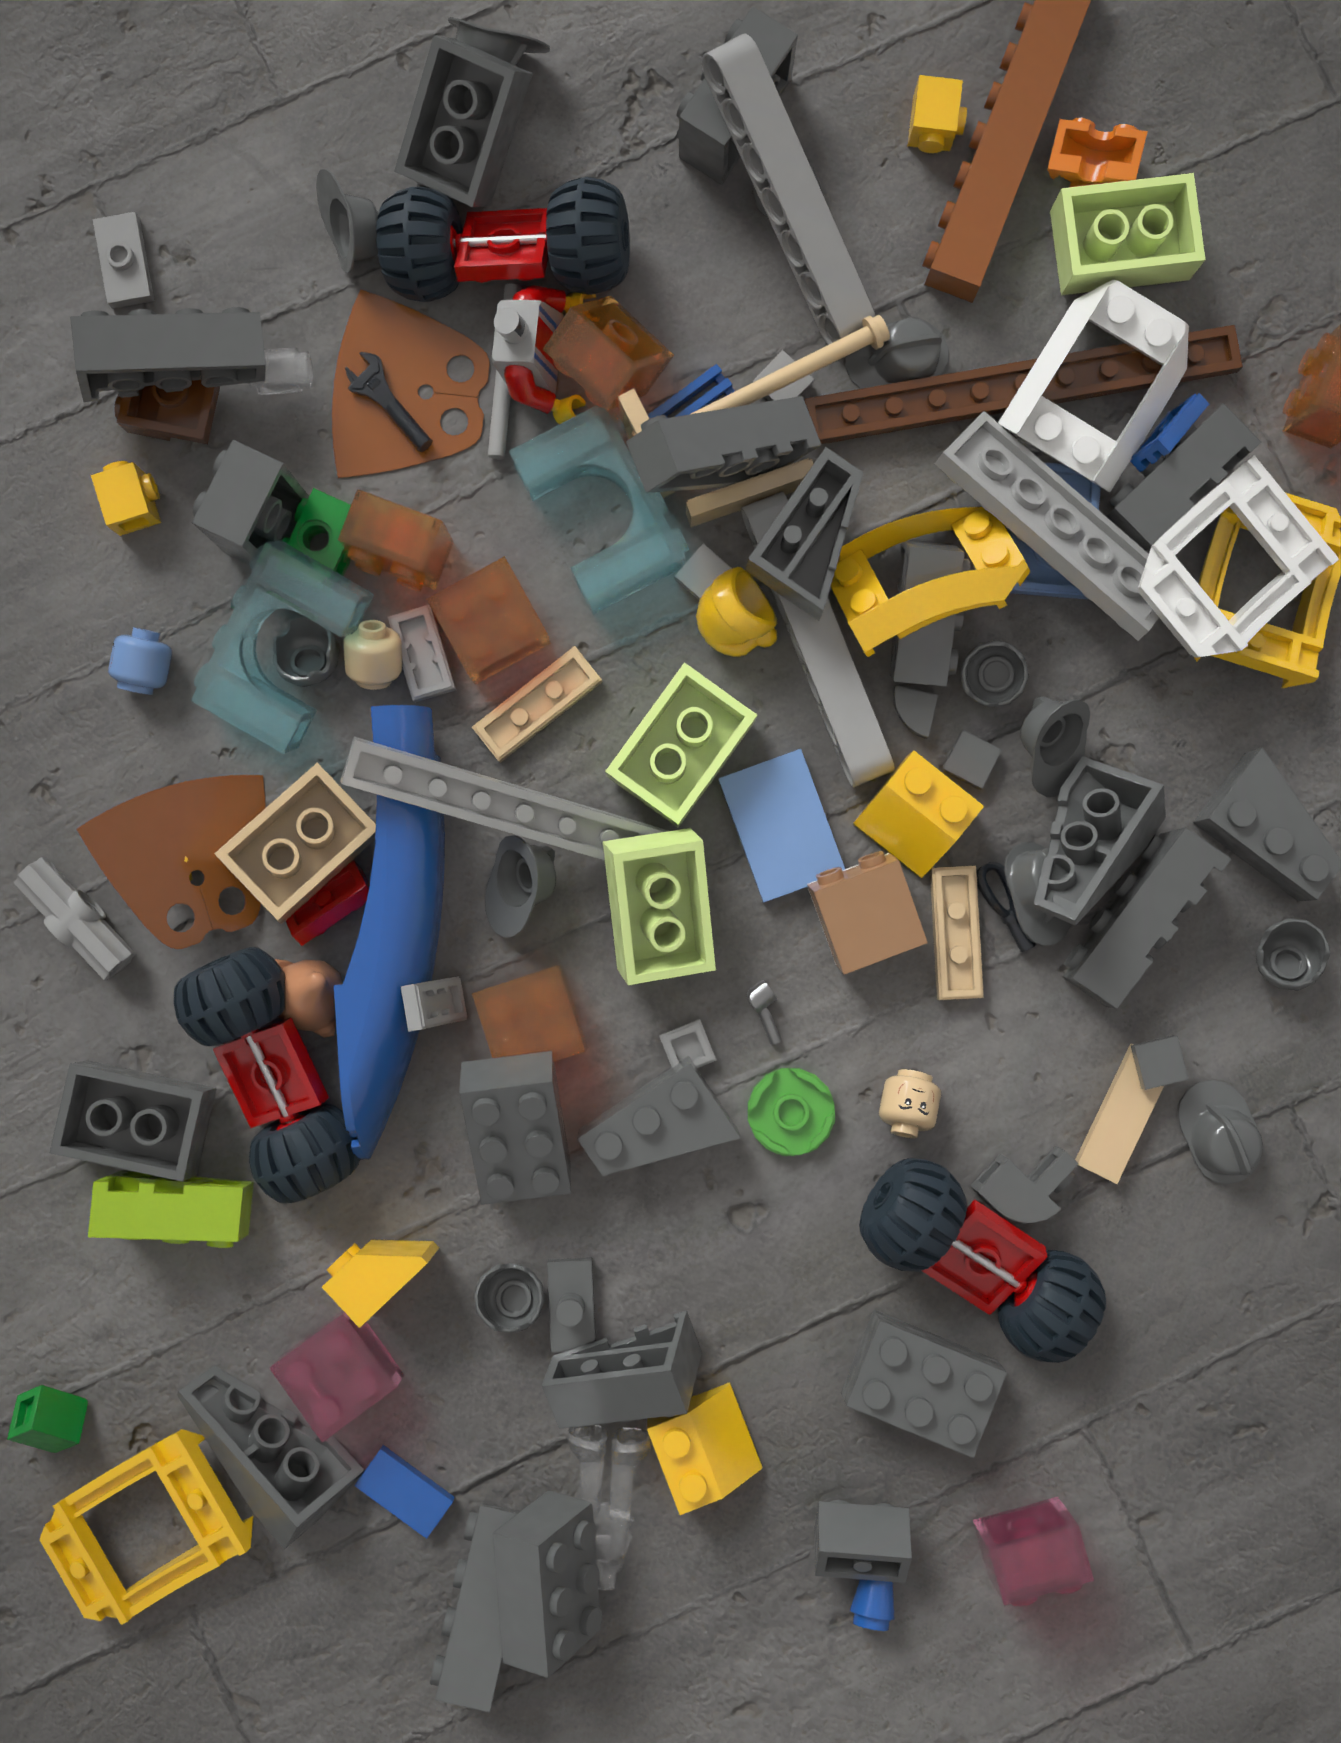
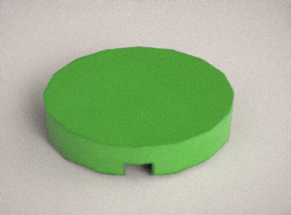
M779 1068L766 1074L753 1087L747 1102V1120L755 1138L767 1150L782 1156L807 1154L816 1150L829 1137L835 1122L834 1101L829 1088L815 1074L801 1068Z

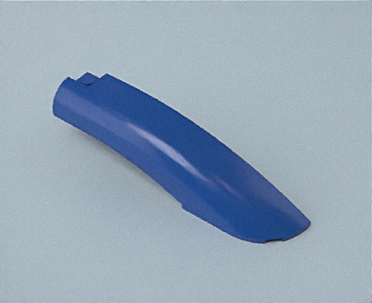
M416 705L371 706L374 743L441 762V758L435 754L431 708ZM377 795L375 849L369 892L359 936L343 984L334 985L343 1115L346 1131H349L351 1137L358 1138L357 1140H352L351 1149L360 1160L371 1159L397 1100L411 1061L420 1030L408 1032L401 986L432 980L440 932L444 889V814L381 795Z

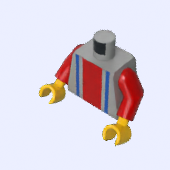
M535 285L528 286L515 293L512 300H501L497 304V313L494 317L493 365L506 383L509 395L513 400L546 414L553 411L554 419L562 426L582 421L583 418L575 415L572 410L585 406L586 402L580 395H572L561 400L556 399L564 321L562 312L565 310L571 319L595 316V313H589L584 309L583 299L596 298V294L587 295L573 292L566 296L564 290Z

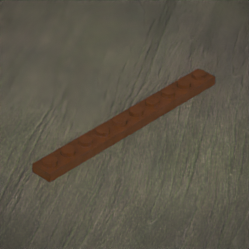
M1235 325L1188 333L1187 370L1179 383L1234 374L1243 368ZM1126 343L1068 353L1042 396L1055 404L1150 388L1162 365ZM1037 359L805 398L804 401L821 444L977 418L983 411L988 415L1001 414L1008 408Z

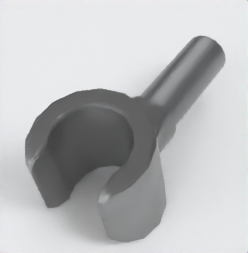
M761 980L748 990L747 998L762 1020L771 1045L781 1042V1039L767 1007L776 1001L777 997L768 984Z

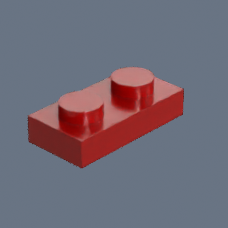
M354 860L286 920L292 937L301 946L316 936L323 934L329 927L352 911L358 910L366 903L370 884L363 870Z

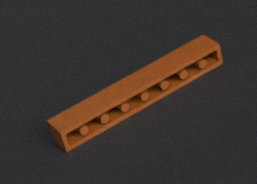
M1035 0L1033 5L1024 3L1015 26V30L1022 32L1018 44L1009 41L999 69L1007 71L1002 84L993 82L984 106L985 109L992 112L987 124L981 121L977 123L969 144V148L976 150L972 163L962 162L953 185L954 188L961 190L956 203L947 201L937 226L945 229L941 243L932 240L922 267L930 269L924 285L973 303L1091 0Z

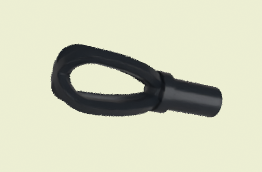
M998 862L986 863L976 871L978 889L992 909L1002 916L1001 920L1010 930L1020 952H1025L1035 947L1037 944L1025 935L1018 922L1005 876V866ZM995 870L998 873L1009 900V910L1001 905L986 880L988 871Z

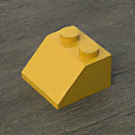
M913 750L905 757L853 822V825L897 858L899 862L918 877L923 878L959 839L984 806Z
M370 1240L362 1249L354 1243L327 1269V1272L332 1277L322 1288L360 1328L431 1260L439 1247L434 1241Z
M730 1382L691 1397L687 1414L675 1415L673 1417L647 1418L648 1434L680 1515L723 1499L763 1468Z

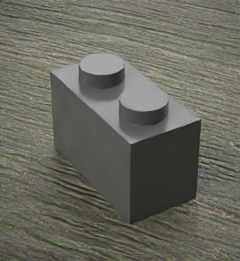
M844 1500L819 1501L814 1525L815 1576L906 1583L912 1560L909 1508L894 1507L886 1503L861 1505L850 1504Z

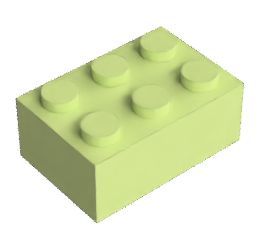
M1194 173L1062 188L1050 210L1061 295L1090 292L1113 279L1128 287L1187 281L1193 277L1206 260Z
M684 662L606 769L605 773L609 779L678 828L752 727L757 714Z
M691 828L603 841L617 969L627 985L715 971L703 840Z

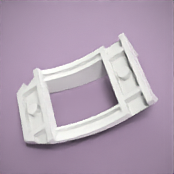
M1113 279L1073 301L998 423L1009 432L1110 493L1187 370L1189 325L1117 280ZM1087 321H1090L1162 365L1161 370L1117 441L1042 396Z
M1253 455L1194 505L1151 546L1138 591L1190 655L1197 658L1242 651L1248 646L1247 643L1272 617L1310 585L1311 581L1328 566L1337 562L1339 558L1256 456ZM1228 507L1233 510L1282 570L1229 621L1175 556Z

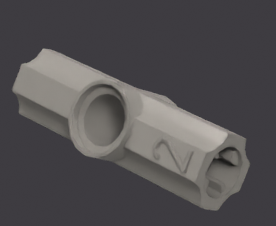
M40 857L37 861L27 865L18 874L14 884L45 916L44 924L47 929L64 945L70 948L74 947L103 980H109L131 962L136 953L104 920L106 914L103 909L88 894L80 889L76 890L47 858Z

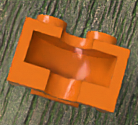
M1060 119L1048 165L1049 175L1053 180L1060 175L1071 182L1070 187L1136 180L1148 131L1138 130L1136 127L1128 124H1119L1114 126L1113 131L1102 132L1096 130L1095 123L1089 119Z

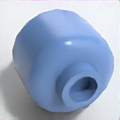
M133 627L132 636L120 635L115 638L108 673L110 677L118 681L117 688L153 695L154 688L158 689L165 686L172 658V649L167 644L159 642L160 633Z

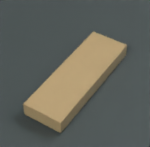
M807 458L689 499L686 502V515L690 527L740 511L741 507L779 492H783L785 495L795 492L813 466L812 459L809 460Z
M574 646L473 725L472 728L501 763L601 684L602 679Z
M976 866L931 868L930 882L937 1000L984 998Z
M1129 1046L1075 1159L1079 1166L1118 1184L1164 1087L1160 1086L1147 1090L1141 1089L1131 1046Z

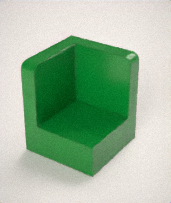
M44 1385L17 1395L7 1440L52 1453L75 1446L80 1443L88 1401L86 1398Z

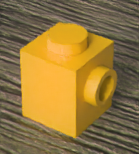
M919 75L913 95L907 146L918 147L920 151L925 153L950 151L955 135H963L966 123L967 107H960L963 80Z
M117 461L104 466L103 472L91 475L106 526L119 536L161 523L155 500L160 499V494L151 473L146 474L134 462Z

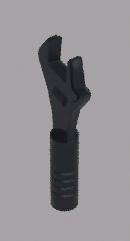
M360 352V356L369 366L359 377L348 367L345 368L347 377L351 382L348 390L354 394L367 396L381 405L419 452L427 450L432 445L433 440L391 393L385 379L383 363L380 357L375 354Z

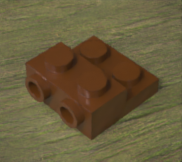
M194 380L192 385L183 389V391L167 393L164 389H160L155 385L145 386L139 390V396L121 398L118 394L115 401V417L117 418V423L127 433L170 441L172 437L208 445L220 386L207 388L201 384V380Z

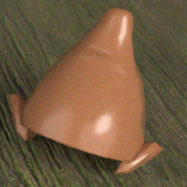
M275 959L285 974L286 1006L283 1013L278 1017L282 1021L292 1018L296 1028L299 1030L313 1031L324 1038L334 1036L336 1028L334 985L343 984L340 972L325 961L302 960L292 963L287 960Z

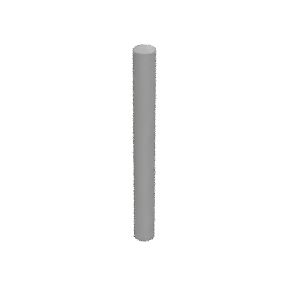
M506 284L503 300H512L514 294L522 290V287L517 284ZM497 370L487 456L491 459L503 460L505 459L511 396L509 395L506 383Z

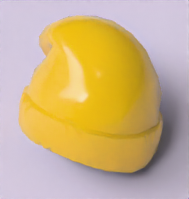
M735 567L720 574L704 591L699 600L696 619L699 632L705 642L714 650L724 655L739 657L747 655L757 646L765 648L772 646L777 641V630L774 628L777 625L775 612L759 585L742 567Z

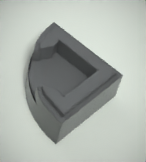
M895 685L893 689V705L900 720L911 733L928 739L938 695Z

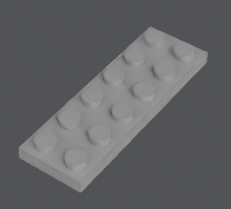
M985 411L962 432L934 463L950 480L963 488L986 511L1001 521L1018 539L1025 542L1047 561L1054 570L1062 574L1086 598L1093 601L1137 641L1147 634L1158 620V615L1138 591L1149 554Z

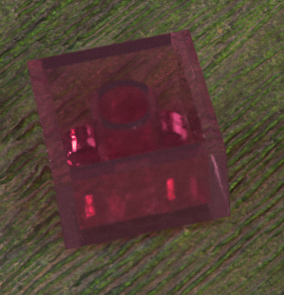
M343 1310L282 1354L269 1368L322 1443L396 1389L404 1377V1373L369 1324L365 1322L359 1328Z
M1059 1497L973 1520L987 1573L1004 1606L1009 1604L1013 1606L1030 1605L1037 1601L1038 1596L1052 1592L1059 1594L1073 1593L1081 1589L1084 1583L1094 1581L1079 1525Z

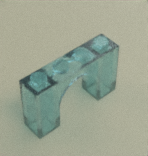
M603 402L509 451L512 463L532 501L572 480L586 476L601 477L614 482L630 499L633 507V517L624 536L609 548L570 567L573 578L593 615L680 570L685 564L686 557L684 553L689 551L679 528L670 529L663 516L668 513V508L660 492H645L632 455L622 439L627 436L626 429L616 412L609 415Z
M277 541L266 542L264 546L262 545L258 548L259 553L256 559L251 558L249 568L252 570L246 585H242L237 590L231 601V609L234 611L227 625H223L213 639L212 647L215 648V651L209 663L204 664L195 677L194 686L197 689L191 701L284 754L299 748L317 710L274 685L263 673L256 653L257 636L262 624L273 612L279 609H289L302 614L340 637L351 635L358 629L374 594L285 542Z

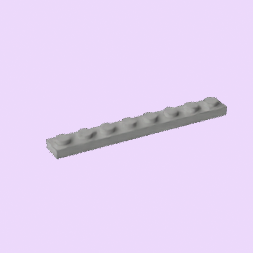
M357 737L353 738L340 780L341 784L602 860H605L603 841L669 831Z

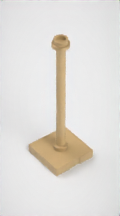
M880 315L875 317L867 316L862 319L863 328L691 414L749 405L870 344L877 350L883 347L884 342L890 339L888 327ZM635 389L618 396L620 424L628 439L641 432V424L649 419ZM675 491L656 492L660 500Z

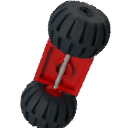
M581 177L566 182L551 194L547 208L467 212L464 228H462L460 215L454 202L447 195L425 187H409L397 191L382 203L377 217L376 242L383 277L392 291L408 300L419 302L438 300L455 291L460 283L465 281L484 283L491 280L518 279L527 281L534 278H544L548 257L556 281L563 287L576 293L592 295L609 291L619 285L625 279L628 272L630 234L625 199L616 186L602 179Z
M249 947L216 959L181 978L174 988L173 1005L178 1023L192 1039L204 1046H216L213 1048V1051L250 1128L277 1120L260 1131L251 1141L249 1152L250 1169L254 1181L266 1195L279 1203H294L306 1200L332 1188L354 1172L359 1165L360 1159L353 1153L351 1143L352 1140H357L358 1138L351 1137L349 1131H346L343 1111L333 1104L324 1103L329 1099V1096L292 1018L258 1029L280 1016L285 1010V974L273 957L262 949Z
M903 1159L886 1170L885 1174L878 1179L874 1188L871 1189L867 1196L868 1199L862 1208L859 1223L860 1234L869 1251L880 1262L900 1271L924 1272L988 1315H991L998 1308V1320L1002 1331L1008 1341L1026 1357L1040 1362L1060 1363L1068 1361L1080 1353L1097 1333V1328L1101 1325L1104 1317L1103 1312L1106 1309V1295L1096 1272L1078 1256L1064 1251L1046 1250V1246L974 1199L967 1207L966 1197L959 1182L945 1167L926 1159Z

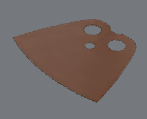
M360 289L343 335L334 379L332 434L338 478L397 470L444 458L474 445L481 437L484 414L478 405V398L476 397H478L480 390L488 382L490 362L487 353L478 344L460 332L412 308ZM360 352L371 353L380 357L383 363L385 379L391 393L433 440L432 445L427 450L419 452L381 405L367 396L354 394L348 390L351 382L347 377L345 368L348 367L359 377L369 366L360 356ZM455 356H466L474 364V373L465 382L453 381L447 374V364ZM427 384L433 388L434 393L431 398L422 399L418 395L419 387ZM452 408L462 410L468 418L467 428L459 435H449L441 427L440 420L443 413Z
M263 775L209 777L166 786L123 802L76 829L98 866L142 924L159 941L172 949H184L198 944L209 931L215 929L233 932L253 924L259 914L261 903L214 853L266 808ZM194 870H199L204 875V881L200 887L191 884L189 881V875ZM227 887L238 888L245 896V906L236 915L224 913L219 906V895ZM175 904H186L194 912V924L186 932H176L167 923L168 911Z

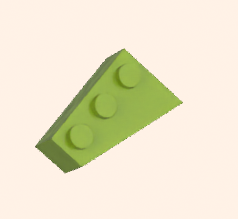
M121 1170L93 1181L88 1237L120 1238L126 1240L154 1239L171 1244L207 1241L206 1245L210 1247L230 1248L234 1246V1242H239L249 1235L254 1182L196 1176L181 1182L135 1171Z

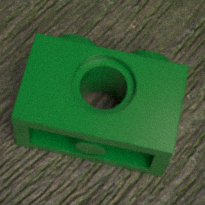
M313 488L309 498H303L297 507L294 518L297 524L291 537L284 538L278 548L276 561L279 563L276 568L286 578L333 599L369 519L362 509ZM321 533L329 535V542L324 549L320 551L310 550V542L314 536Z

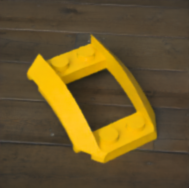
M1286 493L1287 496L1332 549L1339 560L1333 565L1328 566L1304 589L1292 631L1266 623L1247 643L1248 646L1242 651L1210 655L1283 678L1281 688L1314 683L1318 679L1319 670H1316L1319 652L1323 649L1329 614L1341 576V517L1337 509ZM1230 507L1226 508L1219 516L1198 583L1217 607L1239 529L1248 530ZM1219 609L1228 621L1235 615V613ZM1194 657V658H1195L1196 662H1198V660H1199L1201 657H1197V658Z
M983 507L950 508L916 514L890 522L845 544L841 548L830 587L867 657L875 654L874 647L895 635L902 639L933 622L970 609L997 605L998 609L1007 606L1005 599L1016 583L1019 586L1022 585L1029 575L1030 569L1007 529L994 515ZM953 530L976 570L933 579L888 599L868 558L916 537Z
M181 1429L125 1460L53 1505L55 1511L51 1520L45 1524L39 1540L84 1618L102 1621L107 1616L117 1618L122 1625L173 1591L219 1567L228 1559L236 1555L241 1556L251 1548L254 1515L243 1521L198 1445L205 1440L203 1435ZM156 1471L198 1545L125 1589L82 1514L127 1486Z

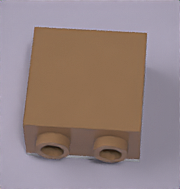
M878 851L865 855L858 859V865L842 870L841 867L825 870L816 875V881L807 884L835 965L844 975L928 943L900 862L890 853L884 855L883 851Z

